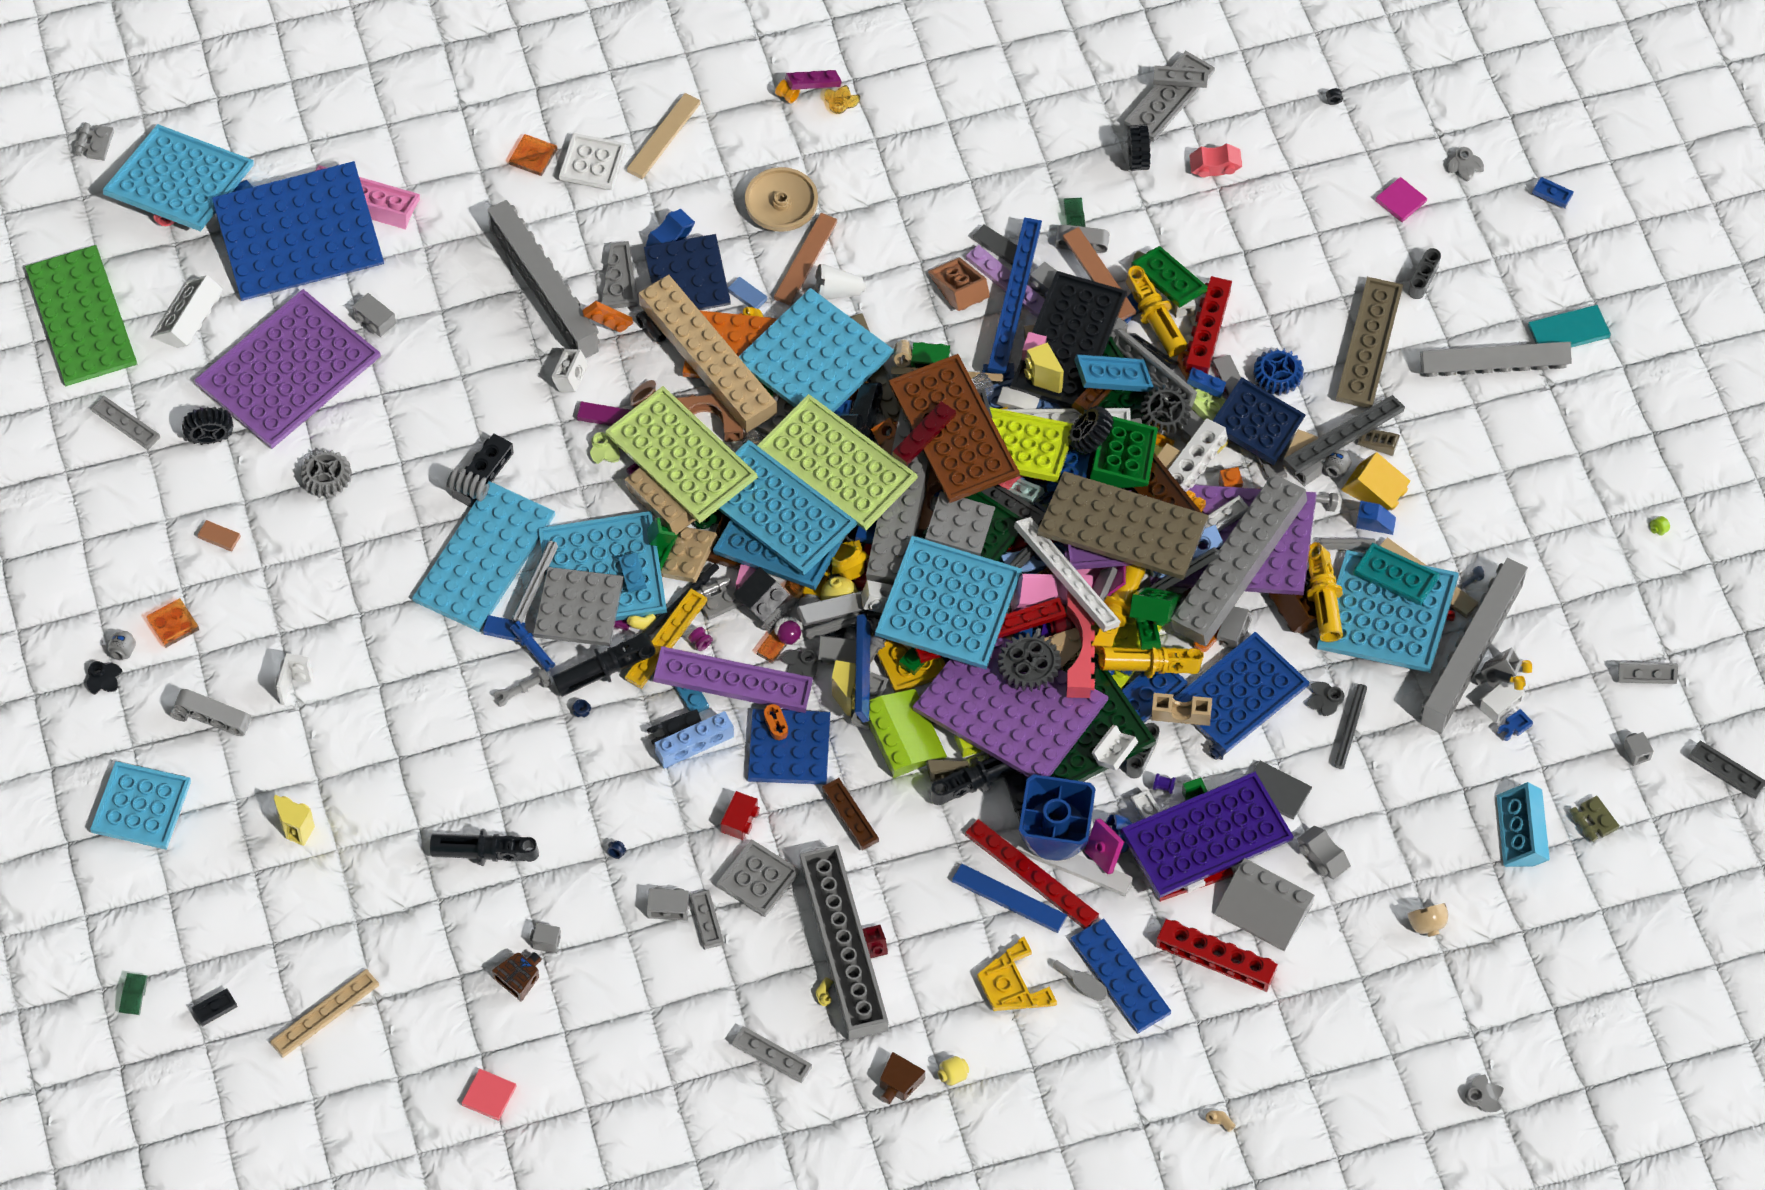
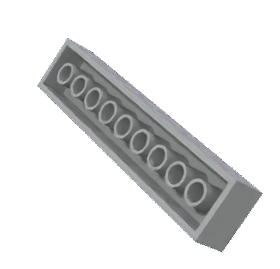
M505 200L488 208L491 232L570 349L581 350L585 359L598 353L600 341L597 337L599 331L594 323L591 324L590 319L583 315L577 297L572 296L569 285L563 283L560 272L554 270L551 259L549 257L546 258L540 244L537 245L532 231L527 230L523 218L518 217L515 206L510 205Z
M902 409L900 410L892 451L912 432ZM923 450L907 466L917 474L918 478L877 520L866 572L867 580L893 585L912 536L917 537L931 468Z
M1276 474L1271 475L1220 548V557L1210 562L1171 618L1173 631L1205 647L1307 502L1306 489Z
M1506 558L1504 564H1499L1496 570V577H1492L1487 593H1483L1479 607H1475L1471 617L1473 618L1471 622L1468 621L1466 623L1463 636H1459L1455 644V651L1450 652L1446 667H1442L1438 675V681H1434L1430 689V696H1426L1422 703L1423 708L1420 712V716H1422L1421 725L1442 734L1521 591L1528 569L1527 566L1510 558Z
M839 845L800 853V866L849 1041L888 1032L889 1021Z

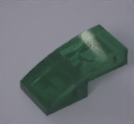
M1082 197L1065 198L1063 202L1066 225L1086 227Z
M127 973L119 1013L140 1015L143 996H145L147 975Z

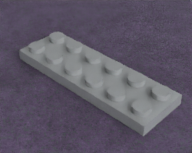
M1186 50L1171 66L1208 69V79L1215 72V67ZM1156 84L1124 120V125L1128 127L1129 125L1147 124L1149 139L1154 142L1200 88Z

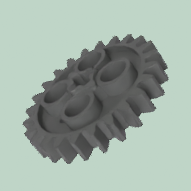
M1027 633L1025 638L1019 634L1018 640L1012 637V643L1006 641V648L1001 647V654L998 655L999 673L1003 674V680L1008 679V685L1015 683V689L1022 686V691H1025L1026 687H1029L1031 692L1033 687H1036L1038 690H1040V685L1048 687L1047 681L1053 683L1054 677H1058V671H1061L1060 651L1057 650L1056 644L1051 645V639L1045 642L1044 635L1040 639L1037 638V633L1033 637H1030V634Z

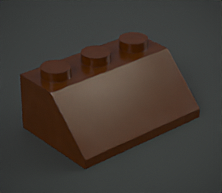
M1306 582L1304 595L1268 594L1269 598L1277 605L1279 614L1288 623V628L1294 633L1304 634L1318 627L1315 603L1307 599Z

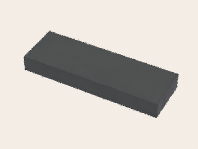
M983 224L973 235V240L1013 265L1017 245Z

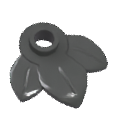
M806 649L803 652L793 650L782 657V660L790 665L788 673L815 677L818 655L813 650Z
M1315 682L1311 684L1315 695L1308 700L1307 706L1314 710L1322 709L1323 716H1329L1337 711V706L1343 703L1345 695L1339 687H1331L1326 682Z

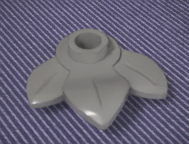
M1460 147L1457 149L1455 157L1450 159L1448 170L1449 173L1458 171L1461 177L1468 182L1475 171H1484V164L1480 157L1473 155L1471 149ZM1462 153H1466L1467 157H1463Z
M1485 1074L1479 1075L1473 1079L1471 1088L1466 1091L1465 1101L1470 1106L1480 1107L1485 1112H1497L1501 1109V1105L1497 1100L1502 1095L1504 1088L1499 1085L1488 1084L1487 1076ZM1471 1096H1477L1478 1100L1472 1099Z

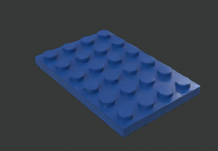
M1255 631L1176 695L1174 700L1190 702L1193 696L1212 698L1210 726L1194 725L1213 743H1219L1228 753L1307 688L1310 682Z

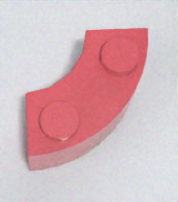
M1227 143L1216 148L1201 146L1189 155L1191 173L1203 178L1225 174L1230 175L1242 167L1240 149Z

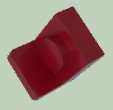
M881 924L863 928L870 958L887 955V943Z

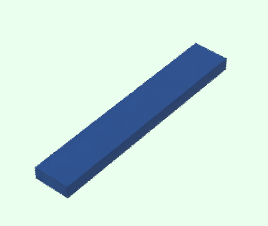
M864 614L857 615L855 713L862 722H868L871 624Z
M962 863L952 878L953 883L1056 933H1059L1067 919V914Z

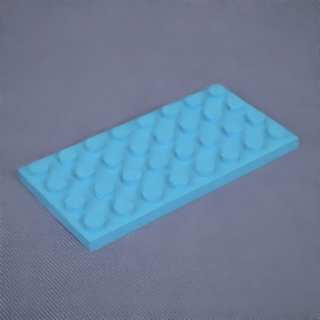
M750 440L735 452L737 456L757 473L758 478L718 510L802 575L811 570L857 525L855 519Z
M490 481L488 482L489 491L486 497L481 502L476 500L412 597L413 602L477 632L481 631L488 615L492 614L540 540L538 528L548 527L555 517V511Z

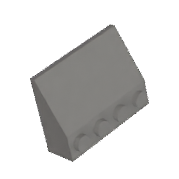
M1244 858L1214 915L1285 952L1311 909L1315 895Z

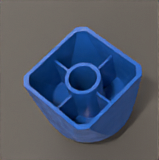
M1035 774L1027 778L1019 825V833L1026 847L1036 856L1053 861L1066 860L1080 853L1089 841L1095 787L1089 782Z

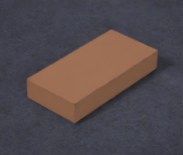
M208 520L205 521L197 535L199 539L231 552L241 537L240 533Z

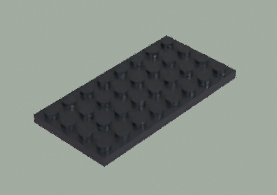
M1056 271L1032 333L1047 336L1046 343L1048 342L1064 371L1062 392L1056 393L1034 386L1031 380H1028L1025 376L1024 369H1026V363L1022 358L1010 389L1074 409L1072 407L1073 403L1087 389L1083 388L1074 359L1076 355H1104L1127 296V291Z

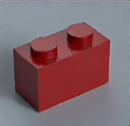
M736 791L722 819L721 833L741 840L744 839L746 834L749 835L752 829L751 822L753 818H757L760 811L758 799Z

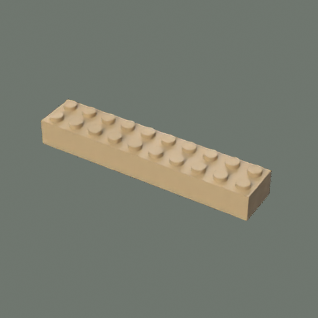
M670 275L638 293L639 305L746 433L777 414V402Z

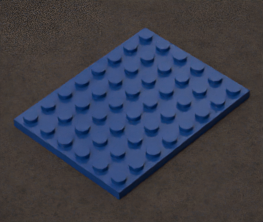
M355 161L212 197L241 301L384 264Z

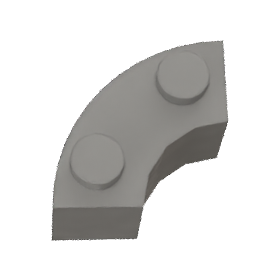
M1314 825L1297 838L1300 844V852L1311 860L1322 876H1328L1334 880L1351 867L1344 850L1331 840L1326 830Z

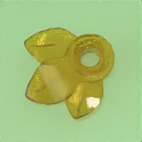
M847 85L842 86L836 92L827 88L824 94L825 100L829 103L830 111L835 114H842L846 109L854 108L860 101V95H851Z

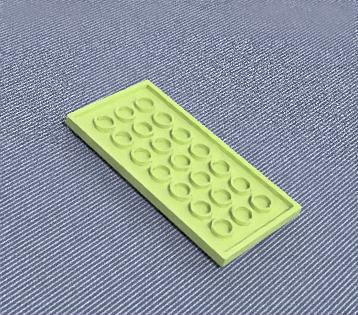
M664 386L605 431L606 435L699 524L758 478L754 470Z
M809 394L757 445L855 519L857 524L864 530H867L918 478L915 472Z

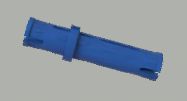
M520 621L515 622L516 626L513 624L510 630L514 632L519 638L520 644L530 651L545 671H550L549 668L552 669L556 664L534 640L533 634L528 633Z

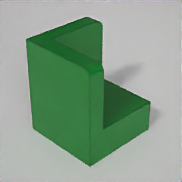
M655 518L647 528L649 545L667 547L675 538L674 532H668L667 527H661L660 518Z
M1201 777L1183 783L1182 794L1185 801L1208 792Z

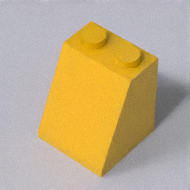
M1376 452L1358 464L1341 490L1360 501L1380 504L1385 509L1392 511L1399 504L1397 501L1399 497H1402L1408 491L1407 486L1410 480Z

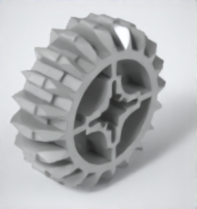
M325 449L323 453L316 451V455L310 454L309 459H305L304 465L301 467L300 476L302 484L313 495L318 493L320 498L323 494L328 498L329 494L332 493L336 497V492L342 493L343 487L347 488L348 482H351L352 470L350 463L345 455L341 456L340 452L334 454L332 449L329 453ZM317 469L318 471L315 472V475L313 477H311L314 470ZM339 470H341V472H340V474L338 475V477L335 478V475H337V472H338Z

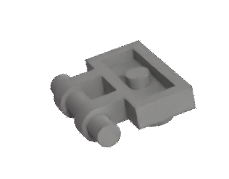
M85 122L79 130L80 136L75 142L74 154L81 156L83 151L87 152L86 155L89 159L105 161L114 134L113 127L95 125L93 131L89 130L91 125ZM87 138L91 139L90 144L85 143Z
M729 577L719 578L715 580V583L701 586L696 591L707 597V602L702 610L708 620L743 605L733 595L736 591L735 587L726 588L727 585L731 584ZM718 589L721 592L714 596H711L710 594L711 592H714Z

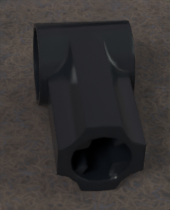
M644 310L635 315L641 328H646L656 342L666 340L667 337Z

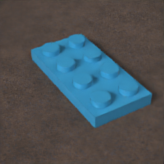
M1076 355L1074 359L1083 388L1149 392V390L1154 388L1144 359Z

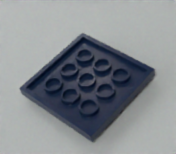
M716 234L644 247L651 285L670 275L699 310L731 305Z
M1241 377L1213 419V422L1226 427L1229 440L1268 463L1275 465L1306 414Z

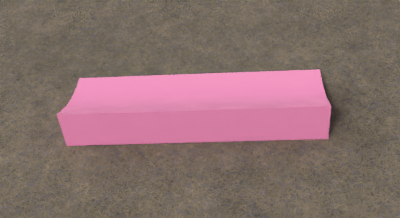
M318 165L315 171L325 169L327 167ZM359 177L371 219L406 230L412 213L420 200V194Z

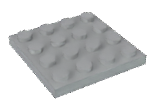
M548 567L533 633L534 637L610 647L624 577Z

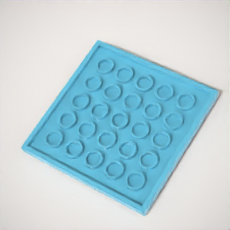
M157 124L103 188V195L201 232L216 213L212 197L233 192L254 166V160Z
M810 288L758 337L739 358L761 383L793 407H796L809 394L832 412H835L894 354V349Z
M652 511L538 528L542 553L548 541L556 542L558 545L549 567L623 576L618 557L637 553L647 588L628 593L624 580L615 621L628 619L629 616L643 617L649 614L667 613L657 546L649 545L647 528L653 522Z
M912 536L876 628L875 636L987 669L1022 569Z
M1347 550L1336 585L1342 587L1343 595L1337 599L1343 637L1334 642H1324L1319 638L1317 649L1431 673L1459 573L1425 566L1440 573V577L1420 606L1354 575L1353 571L1365 553Z

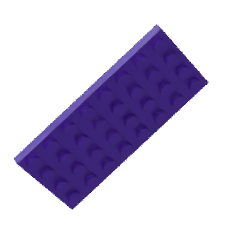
M1252 772L1158 812L1120 830L1158 898L1237 865L1244 858L1251 859L1292 841L1294 838L1256 772Z

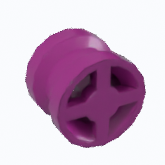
M698 627L689 635L688 640L695 644L698 651H703L712 643L713 638L706 634V630L703 627Z

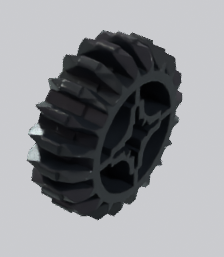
M208 406L206 408L200 407L198 410L193 409V412L187 413V416H184L182 421V430L185 438L189 442H193V444L200 443L201 445L221 442L223 439H228V436L232 435L234 427L231 414L222 408L216 409L215 406L212 408Z
M1101 406L1090 407L1088 411L1085 410L1082 415H1079L1074 425L1071 426L1072 429L1069 431L1068 443L1080 454H1091L1093 450L1096 451L1099 446H1102L1107 436L1110 435V431L1113 429V417Z

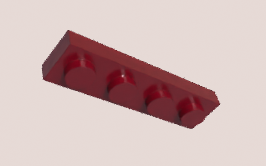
M941 401L892 451V456L908 466L956 416V411Z

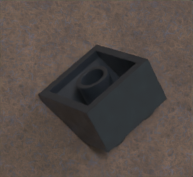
M758 567L733 593L762 622L790 595L761 567Z

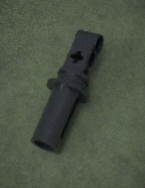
M641 633L612 648H607V651L600 653L595 648L593 650L596 656L552 677L561 697L604 677L610 683L613 673H620L623 669L652 657L656 649L649 636Z
M993 756L981 762L977 757H973L970 759V766L962 767L960 771L935 781L931 787L930 800L935 805H943L969 792L974 793L979 788L987 792L991 789V782L1012 774L1017 770Z
M481 829L479 835L432 833L430 839L431 857L478 859V863L481 866L485 865L486 860H492L493 862H498V860L532 862L539 857V849L534 838L509 835L500 836L499 834L489 836L486 829ZM527 848H533L530 851H525Z

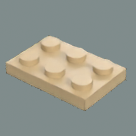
M688 527L683 529L679 533L661 570L662 577L696 583L718 538L716 532Z

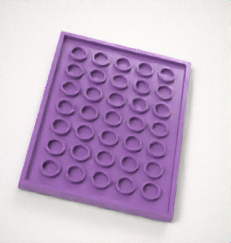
M302 289L194 381L198 387L273 449L380 358L381 354L307 291Z
M1194 485L1193 488H1189V490L1196 494V497L1206 500L1202 513L1207 515L1237 496H1240L1250 507L1262 490ZM1306 492L1307 502L1248 585L1245 592L1304 595L1317 497L1316 492ZM1241 518L1219 531L1223 543ZM1202 542L1198 545V548L1205 550L1207 545ZM1209 564L1171 587L1193 588ZM1151 576V585L1162 578H1158V576L1152 578Z
M1005 637L997 639L987 669L950 659L914 704L913 711L1027 777L1033 774L1050 777L1108 701V696L1096 689L1094 691L1091 690L1090 698H1067V673L1063 670L1058 671V677H1054L1053 683L1047 681L1048 687L1040 685V690L1033 687L1031 692L1029 687H1026L1025 691H1022V686L1015 689V683L1008 685V679L1003 680V674L999 673L1000 667H998V655L1001 654V647L1006 648V641L1012 643V641Z

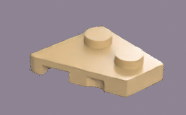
M1076 627L1045 638V642L1051 639V645L1056 644L1057 650L1060 651L1061 670L1082 649L1081 638Z

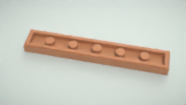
M820 213L774 295L775 300L790 306L792 305L837 224L836 218Z
M1079 227L1063 235L1064 241L1092 281L1121 289ZM1127 297L1118 316L1122 320L1136 314L1135 308Z

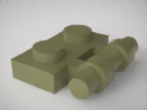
M1597 795L1580 805L1583 812H1579L1576 807L1569 811L1573 816V821L1580 825L1583 829L1582 833L1591 842H1595L1598 839L1595 833L1598 832L1603 838L1618 830L1620 826ZM1588 818L1592 825L1589 826L1585 819Z

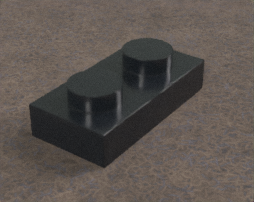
M228 988L192 1007V1011L201 1026H204L238 1006Z

